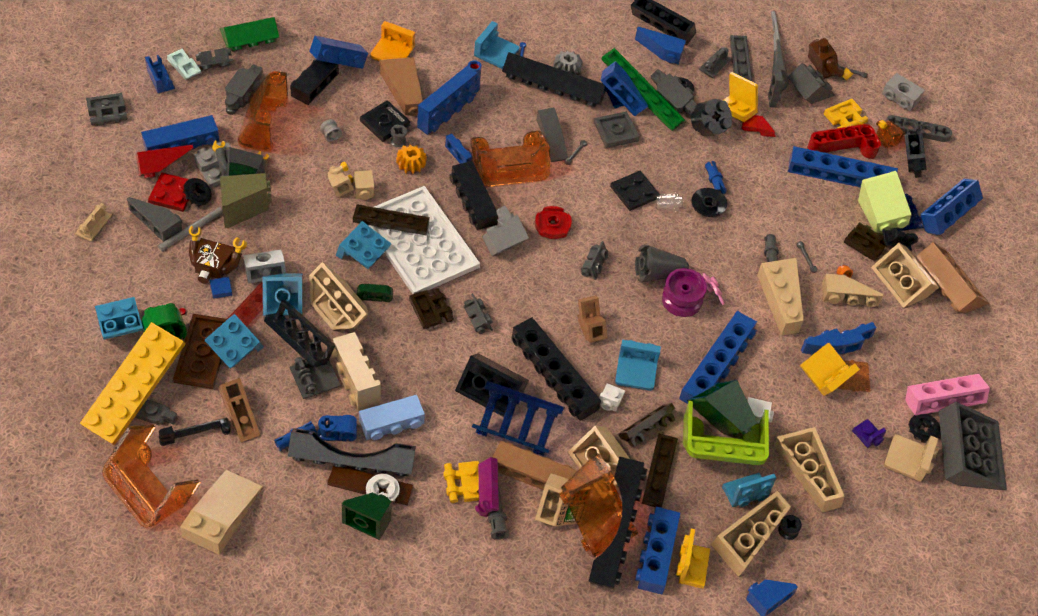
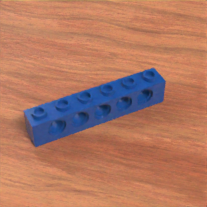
M793 146L788 166V172L860 188L864 179L898 171V168L795 146Z
M736 311L683 387L679 397L681 401L688 404L687 400L720 383L719 381L722 378L726 379L730 372V365L735 366L739 359V352L743 353L747 348V340L754 338L757 332L755 329L757 321Z

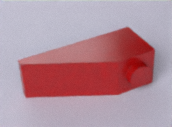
M193 145L137 152L136 160L139 176L144 175V178L156 177V173L161 172L191 151Z

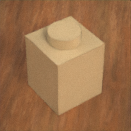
M372 170L354 171L356 199L368 200L374 198Z

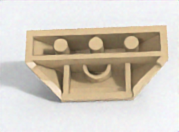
M324 262L309 275L310 304L332 330L355 329L368 316L367 307L345 280Z

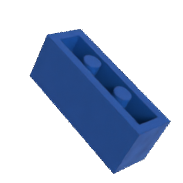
M314 36L309 50L316 60L363 69L368 56V52L361 45L320 36Z

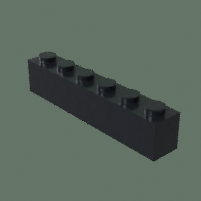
M510 52L507 54L502 72L506 73L505 77L515 80L518 77L522 79V83L531 85L532 82L538 84L537 88L546 91L550 88L554 90L555 94L561 96L564 93L571 95L570 99L578 102L580 99L586 100V104L596 107V104H602L607 89L603 83Z

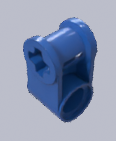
M325 415L318 421V436L324 441H354L357 438V419L352 415Z

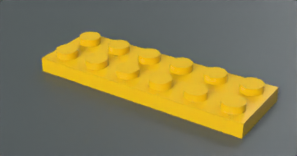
M151 322L80 424L115 445L186 343Z

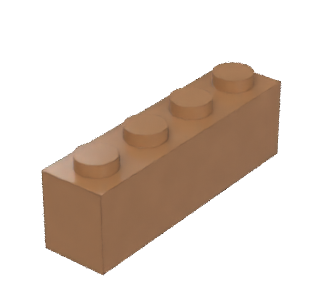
M500 441L493 455V458H496L498 461V473L544 490L551 473L572 481L575 480L577 470L569 465H562L554 462L551 458L541 457L530 450L516 447L510 442Z

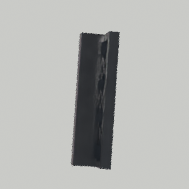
M282 300L275 314L266 315L264 322L311 366L316 367L328 364L335 344L289 302ZM285 309L288 310L289 319L283 315ZM296 320L300 321L302 330L297 328ZM308 331L313 333L314 342L309 339ZM321 342L327 346L325 353L322 351Z

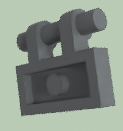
M122 93L86 98L89 116L97 115V117L90 118L91 125L99 124L100 126L114 121L119 123L121 122L120 120L127 119L126 112L119 113V111L126 110ZM113 112V114L102 116V114Z

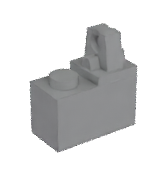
M506 205L496 210L499 217L497 220L498 225L488 228L486 230L487 233L482 236L492 256L529 239L518 215L510 214Z

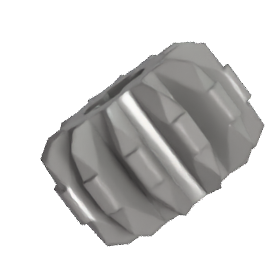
M567 50L566 52L561 51L560 54H556L553 67L577 75L581 72L583 62L580 59V54Z

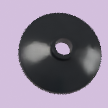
M701 188L692 195L691 204L697 213L706 217H717L725 212L727 199L716 189Z

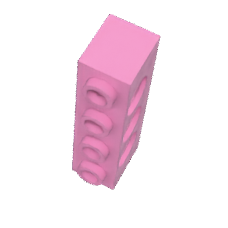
M979 374L908 386L905 400L914 415L917 416L939 412L954 402L965 406L987 403L990 387Z

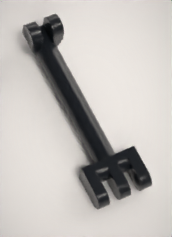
M226 417L174 431L172 426L159 430V444L161 446L175 443L176 438L220 427L222 433L228 435L230 433V422Z

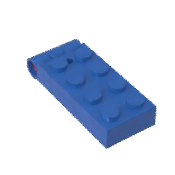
M470 61L465 68L418 105V129L427 135L432 131L436 132L443 122H448L455 112L459 113L466 103L473 101L476 96L475 93L480 90L482 65L479 61Z

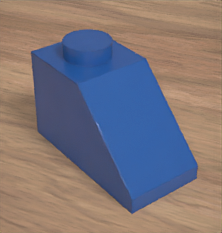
M765 579L760 584L754 583L748 589L749 593L746 600L761 616H767L794 596L798 586L793 583Z

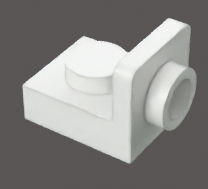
M607 383L599 397L601 400L600 406L604 410L616 412L625 390Z

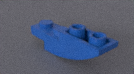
M870 322L868 324H861L850 331L845 330L841 334L837 328L831 331L826 330L818 336H810L805 339L801 351L802 353L813 355L825 344L830 343L839 355L861 349L864 341L873 336L877 327L873 322Z

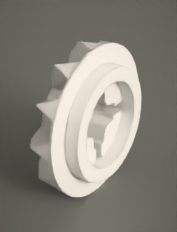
M388 474L375 475L367 482L366 494L372 492L378 495L382 494L393 502L399 495L400 487L398 481ZM379 487H381L382 489L386 487L387 493H379Z

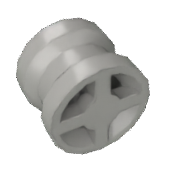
M333 119L326 120L320 126V131L325 135V139L328 142L339 139L342 135L341 129L337 127V123Z

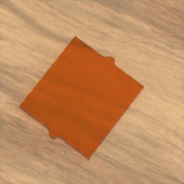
M843 360L848 366L855 363L860 370L841 384L838 389L852 390L853 392H870L868 363Z

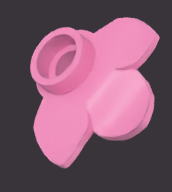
M703 273L708 291L710 293L715 291L721 304L724 305L725 302L721 296L722 292L718 288L717 280L714 276L710 278L709 275Z

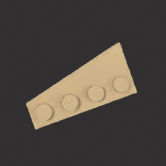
M353 332L332 338V342L335 344L332 358H337L336 367L339 374L343 373L344 378L342 381L345 390L349 389L351 393L349 394L351 405L356 406L358 412L381 405V383L379 380H376L374 369H370L367 355L362 356L364 355L363 347L356 333Z

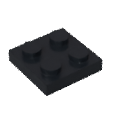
M388 100L360 116V122L382 142L392 137L391 128L393 126L402 125L405 128L410 126V120Z
M641 170L610 184L612 190L629 211L660 198V194Z

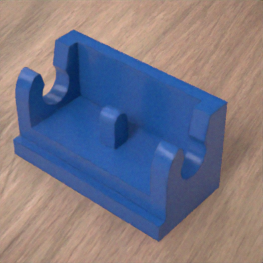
M157 55L156 62H152L150 56L145 57L146 68L157 93L175 89L164 64H162L161 57Z

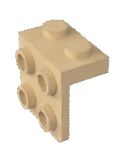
M894 435L884 466L922 482L926 473L930 474L933 469L934 463L931 460L932 458L935 459L939 447L936 446L938 438L930 436L927 443L922 445L900 435Z

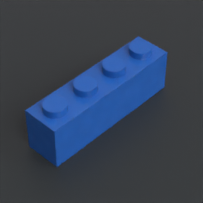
M213 115L141 132L146 151L193 145V149H196L198 146L212 145L215 140L216 142L220 141L219 131Z

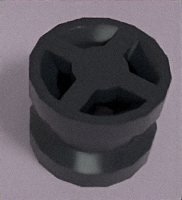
M794 515L784 516L778 527L781 537L787 540L795 539L801 530V521Z

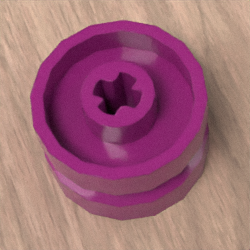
M687 268L676 269L671 272L666 278L662 293V303L668 312L679 317H689L698 313L703 305L707 291L704 277L700 273Z

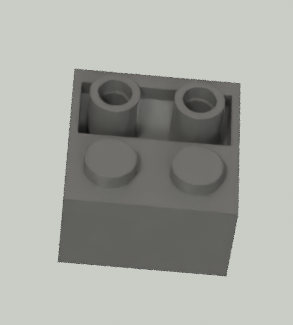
M801 63L788 76V79L805 100L811 104L835 96L831 91L833 87L827 81H824L822 79L823 75L811 65L806 66Z

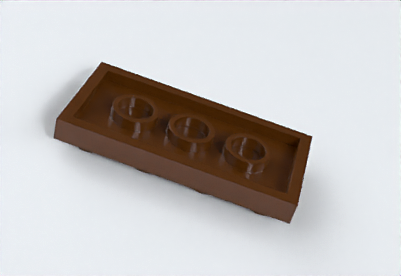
M199 314L192 315L184 341L186 344L181 351L174 373V383L214 389L222 359L205 342V339L228 319Z

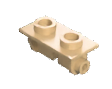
M104 204L96 205L90 216L79 226L75 235L92 241L112 217V214L106 212Z

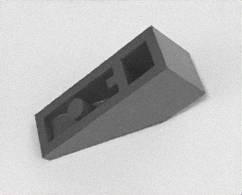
M127 198L129 210L163 242L182 231L181 218L177 214H173L169 209L135 198Z

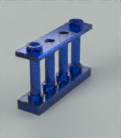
M487 381L485 389L489 390L488 395L490 397L480 426L472 424V428L476 429L475 433L486 437L490 433L534 448L533 452L542 456L545 453L550 454L551 450L546 449L545 445L555 417L557 418L558 414L563 415L565 407ZM503 395L508 397L507 401L509 403L500 430L497 432L488 429V425L497 399ZM521 401L527 403L528 410L517 439L508 436L507 432L516 405H519ZM542 408L547 410V417L538 444L535 445L526 442V438L535 412Z

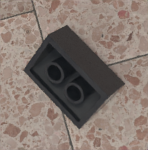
M477 353L470 356L455 391L507 418L523 395L529 380Z

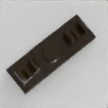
M673 403L661 405L618 433L621 440L628 439V444L636 447L635 437L640 442L645 441L644 435L639 433L642 430L646 432L656 427V422L661 427H666V417L670 422H674L675 417L670 413L675 409Z

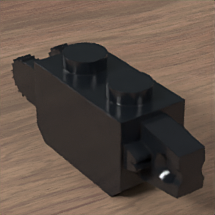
M920 128L916 129V134H911L909 130H905L909 172L914 171L915 178L922 177L921 170H927L923 135Z

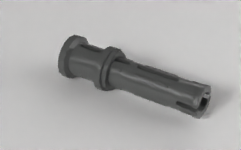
M499 485V510L491 511L488 517L492 527L491 538L494 540L505 539L510 535L505 522L507 516L502 510Z

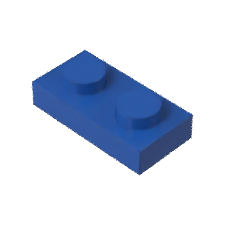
M452 133L447 135L445 147L460 164L472 161V154L462 146L461 141L456 139Z

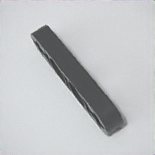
M890 115L885 121L887 123L886 129L906 134L905 130H909L911 134H916V129L920 128L923 138L940 142L949 141L952 135V130L949 127ZM906 125H910L914 129H908L906 128ZM922 129H928L931 133H926Z

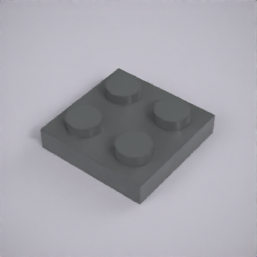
M627 111L594 118V124L606 148L639 141V135Z

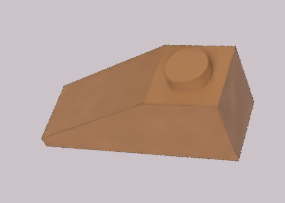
M240 378L219 385L218 388L240 441L244 442L261 436Z

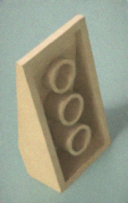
M225 470L192 508L180 526L182 538L220 555L263 486Z

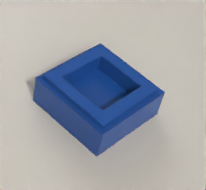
M229 277L210 280L213 299L232 296Z

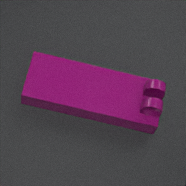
M493 457L478 464L479 504L475 506V510L483 517H488L491 511L499 510L498 461Z

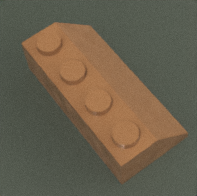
M932 242L916 256L920 261L919 263L942 288L940 289L942 295L945 298L949 297L952 301L951 306L956 312L960 311L966 314L989 304L988 300L945 248Z

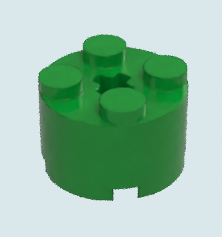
M168 303L166 305L149 307L144 311L145 315L142 318L144 332L152 322L179 339L183 337L184 340L187 335V329L181 313L175 304Z

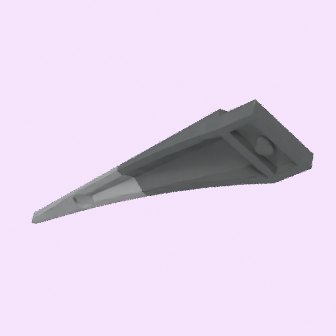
M771 11L774 31V57L768 100L769 107L776 108L778 101L781 100L782 91L789 85L776 14L775 11Z

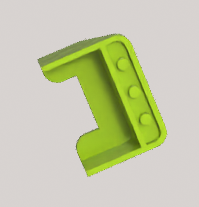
M693 401L688 402L683 418V447L691 457L751 465H762L767 461L769 456V410H764L759 424L752 426L750 432L742 434V439L704 435L702 420L692 416Z

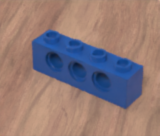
M962 179L920 215L925 231L935 235L943 234L947 228L955 224L960 217L976 206L983 199L979 181Z
M656 507L654 514L650 513L647 525L651 526L650 532L646 531L643 544H647L646 550L642 549L639 560L643 565L642 569L638 568L635 581H639L638 589L663 594L680 512ZM657 530L663 531L664 534L659 533ZM653 548H657L661 552H656L653 550ZM649 567H655L657 570L653 571Z

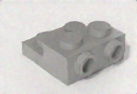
M225 143L223 149L225 150L226 147H231L230 144ZM212 148L198 150L197 154H194L195 163L208 186L212 188L220 185V177L223 176V173L220 171L216 153Z

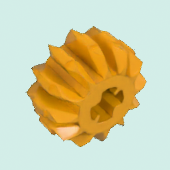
M409 144L408 147L403 146L398 150L396 163L400 170L404 169L405 174L408 171L414 174L415 170L420 173L421 168H425L427 156L423 148H419L418 145L413 147Z

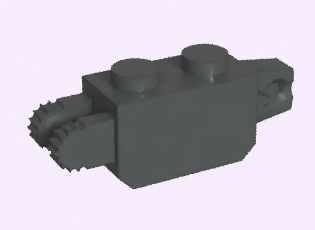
M253 64L249 69H238L225 87V105L227 106L226 112L233 115L240 107L244 108L247 103L251 102L254 92L260 90V78L263 73L262 67Z
M657 69L651 75V79L657 85L658 93L678 113L685 111L691 116L696 108L693 91L688 87L685 88L677 76L673 77L670 73L666 75Z

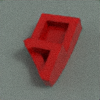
M754 115L742 123V130L760 132V135L765 137L776 136L775 131L763 116Z

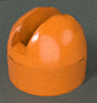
M842 265L838 267L837 275H846L851 278L853 271L847 265Z

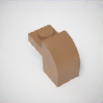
M595 295L578 299L579 314L577 317L585 339L589 343L608 339L606 320L600 316L599 298Z

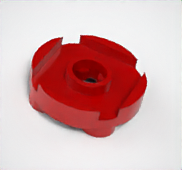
M547 206L543 208V211L536 214L535 228L542 237L560 239L566 237L571 230L572 218L561 207ZM552 220H554L555 223H557V224H550V223H551Z

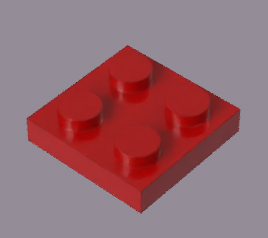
M161 172L148 198V203L184 212L189 199H185L186 195L182 193L184 190L183 185L189 179Z

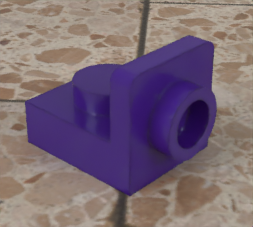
M867 419L854 427L852 432L869 448L872 445L876 447L884 441L883 436L886 433V429L878 430Z

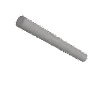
M220 207L159 244L158 248L163 252L190 235L189 228L193 226V232L198 230V227L201 228L222 215L223 210Z

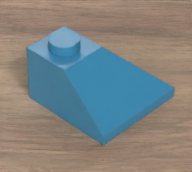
M283 273L262 277L263 315L275 314L282 300L289 302L302 314L303 273ZM285 309L283 315H289L288 310Z

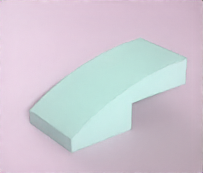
M183 49L167 55V60L185 80L201 73L192 58L189 59Z

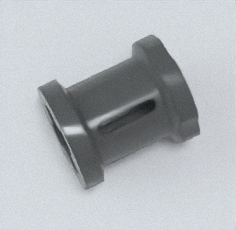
M402 125L393 126L391 128V135L393 136L391 144L394 147L405 146L407 129Z

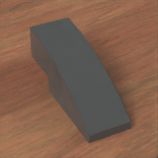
M555 108L538 110L536 120L541 130V138L550 161L556 162L567 159L565 141Z

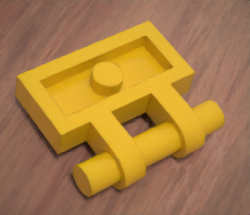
M853 99L839 103L824 111V115L833 126L838 123L841 125L837 128L861 125L868 122L867 116H860L862 109Z
M479 461L458 463V470L456 471L453 470L451 463L444 465L445 471L443 476L444 480L447 481L446 493L450 503L458 502L457 495H463L464 502L479 500ZM455 479H460L461 487L455 485Z

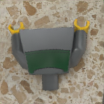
M216 140L214 141L212 149L216 153L217 162L223 176L265 173L268 154L263 157L261 151L255 154L232 147H226L224 150V141L221 142L220 146L217 145Z

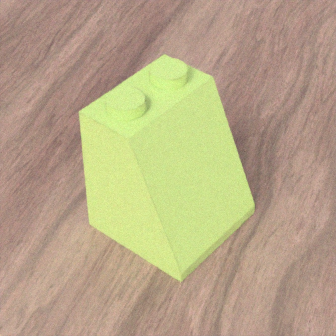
M896 171L862 180L858 202L875 232L882 233V229L891 230L904 228L909 225L911 212Z

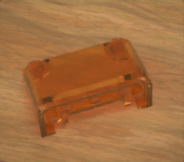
M270 72L253 94L238 135L240 147L272 153L273 143L271 141L270 127L272 116L268 111L276 112L278 107L287 106L288 88L286 72Z
M540 130L526 133L523 137L522 146L489 149L488 141L485 138H470L476 169L484 186L490 187L542 181L550 175V146Z
M600 454L590 458L560 487L562 492L559 493L564 505L568 504L583 539L580 542L586 552L590 550L593 557L600 555L610 546L618 532L622 517V501L614 485L615 478ZM630 522L629 530L632 531V538L638 535V531L635 525Z

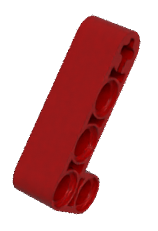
M861 124L814 132L811 134L807 148L826 153L859 147L865 158L873 159L877 156L881 142L872 126Z

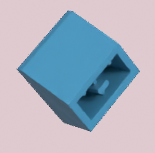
M135 297L95 306L103 340L143 330Z

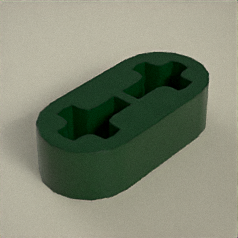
M360 284L357 287L356 294L361 300L391 302L393 299V288L387 285Z

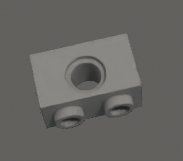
M896 73L885 84L882 95L896 102L900 107L911 111L921 101L925 90Z
M282 250L243 255L248 284L262 282L263 276L286 273Z

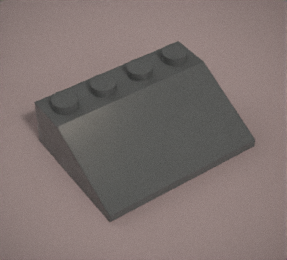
M954 402L940 410L939 423L945 480L958 486L1007 490L998 421L958 402Z

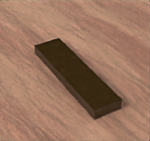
M357 204L353 215V223L360 224L363 221L370 226L426 236L430 217Z
M658 433L641 504L662 508L678 438Z

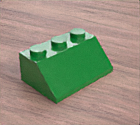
M275 17L220 28L226 47L231 48L232 51L242 49L241 45L248 44V47L258 46L260 41H265V44L275 42V38H279Z

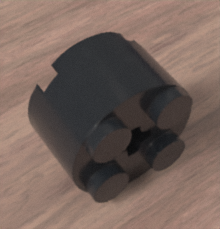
M712 99L697 104L694 112L691 114L692 126L702 136L721 134L732 126V114L726 101L720 99Z

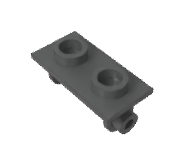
M226 47L214 50V57H212L211 50L198 52L199 54H195L196 60L200 61V64L197 66H202V69L212 68V64L219 63V66L230 65L229 61H233V59H229V56L232 55L231 49Z
M721 47L699 70L713 78L731 61V58L728 57V48Z
M604 241L601 242L600 246L595 244L591 247L587 256L588 260H585L581 268L583 276L592 275L593 279L596 280L598 274L602 272V265L608 259V250L605 247Z
M472 293L473 300H466L464 302V309L469 318L477 316L471 319L475 331L479 334H483L487 328L493 331L490 325L493 321L488 313H484L483 309L486 307L481 298L477 299Z

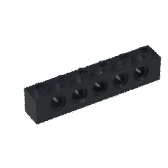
M533 317L513 327L511 339L514 345L519 346L523 350L524 357L532 361L536 372L545 377L548 387L554 388L558 399L567 404L568 410L573 417L576 416L581 421L599 411L601 404L599 397Z

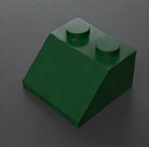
M373 492L344 500L342 502V523L380 540L391 521L392 501L385 495H378Z

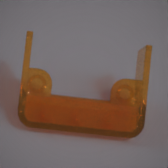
M153 424L128 427L102 471L105 481L144 528L153 527L182 509L200 484L198 479L173 483L169 491H167L147 465L151 461L152 452L146 441L155 428Z

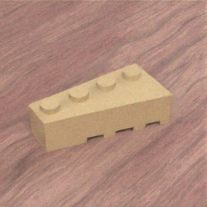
M792 258L761 263L757 276L781 336L799 333L804 320L797 259Z
M813 427L778 436L775 444L776 450L822 513L841 508L845 496L816 428Z
M776 491L719 534L711 546L739 577L791 506Z

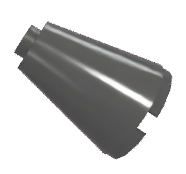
M645 244L640 246L638 249L641 252L640 256L635 259L636 276L640 274L639 282L666 279L676 269H689V263L685 258Z

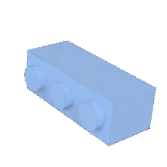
M417 395L359 411V422L366 440H378L383 435L390 433L396 435L404 429L419 428L424 424L425 413Z

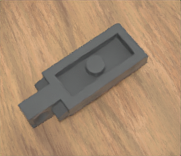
M148 399L135 416V418L156 425L163 424V422L174 425L178 419L177 413L171 411L169 407Z

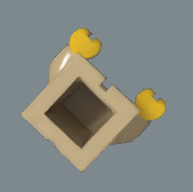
M342 162L339 167L332 166L329 168L328 179L337 197L354 190L351 184L354 182L352 175L345 176L343 173L349 170L346 162Z

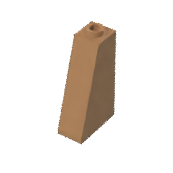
M414 57L380 60V74L404 115L417 116L418 105L422 102Z

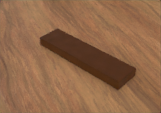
M333 465L327 485L365 495L367 482L375 475ZM398 481L400 490L394 502L408 506L413 485ZM379 487V493H387V488L385 487L384 489H382L381 487Z

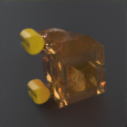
M879 120L876 123L878 127L876 134L880 142L883 143V146L889 148L899 145L905 132L891 121Z

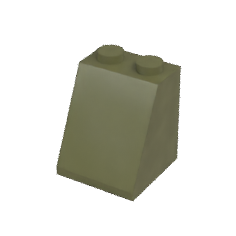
M266 173L220 177L225 228H230L269 210L268 204L272 203L270 180L266 181Z

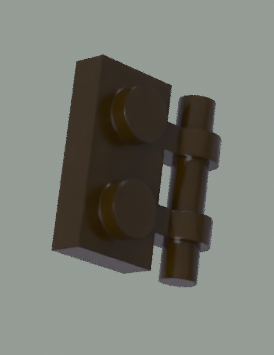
M859 222L856 228L854 227L845 238L844 243L875 262L885 247L888 246L885 245L882 233L878 234L869 225H863Z
M439 288L432 291L434 295L431 296L427 290L409 295V301L423 329L441 324V317H445L447 322L454 320L452 309L450 306H447L446 297ZM434 304H438L440 308L436 309Z

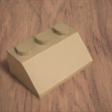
M900 243L894 246L871 267L903 308L928 298L939 288L910 250Z
M594 426L568 453L600 499H603L619 490L614 478L619 456L630 458L607 427Z

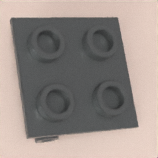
M297 357L294 365L289 367L303 399L341 387L330 361L326 365L313 367L302 357Z

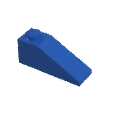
M637 27L636 41L660 59L679 65L686 40Z
M616 61L602 71L600 81L634 116L648 107V104L628 74Z

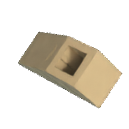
M825 274L822 282L823 302L831 304L848 303L851 306L860 304L875 307L879 306L883 298L882 293L845 275Z

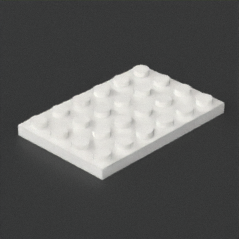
M425 186L374 206L381 209L430 217L426 236L368 225L391 243L384 253L412 294L425 290L428 291L480 268V262Z

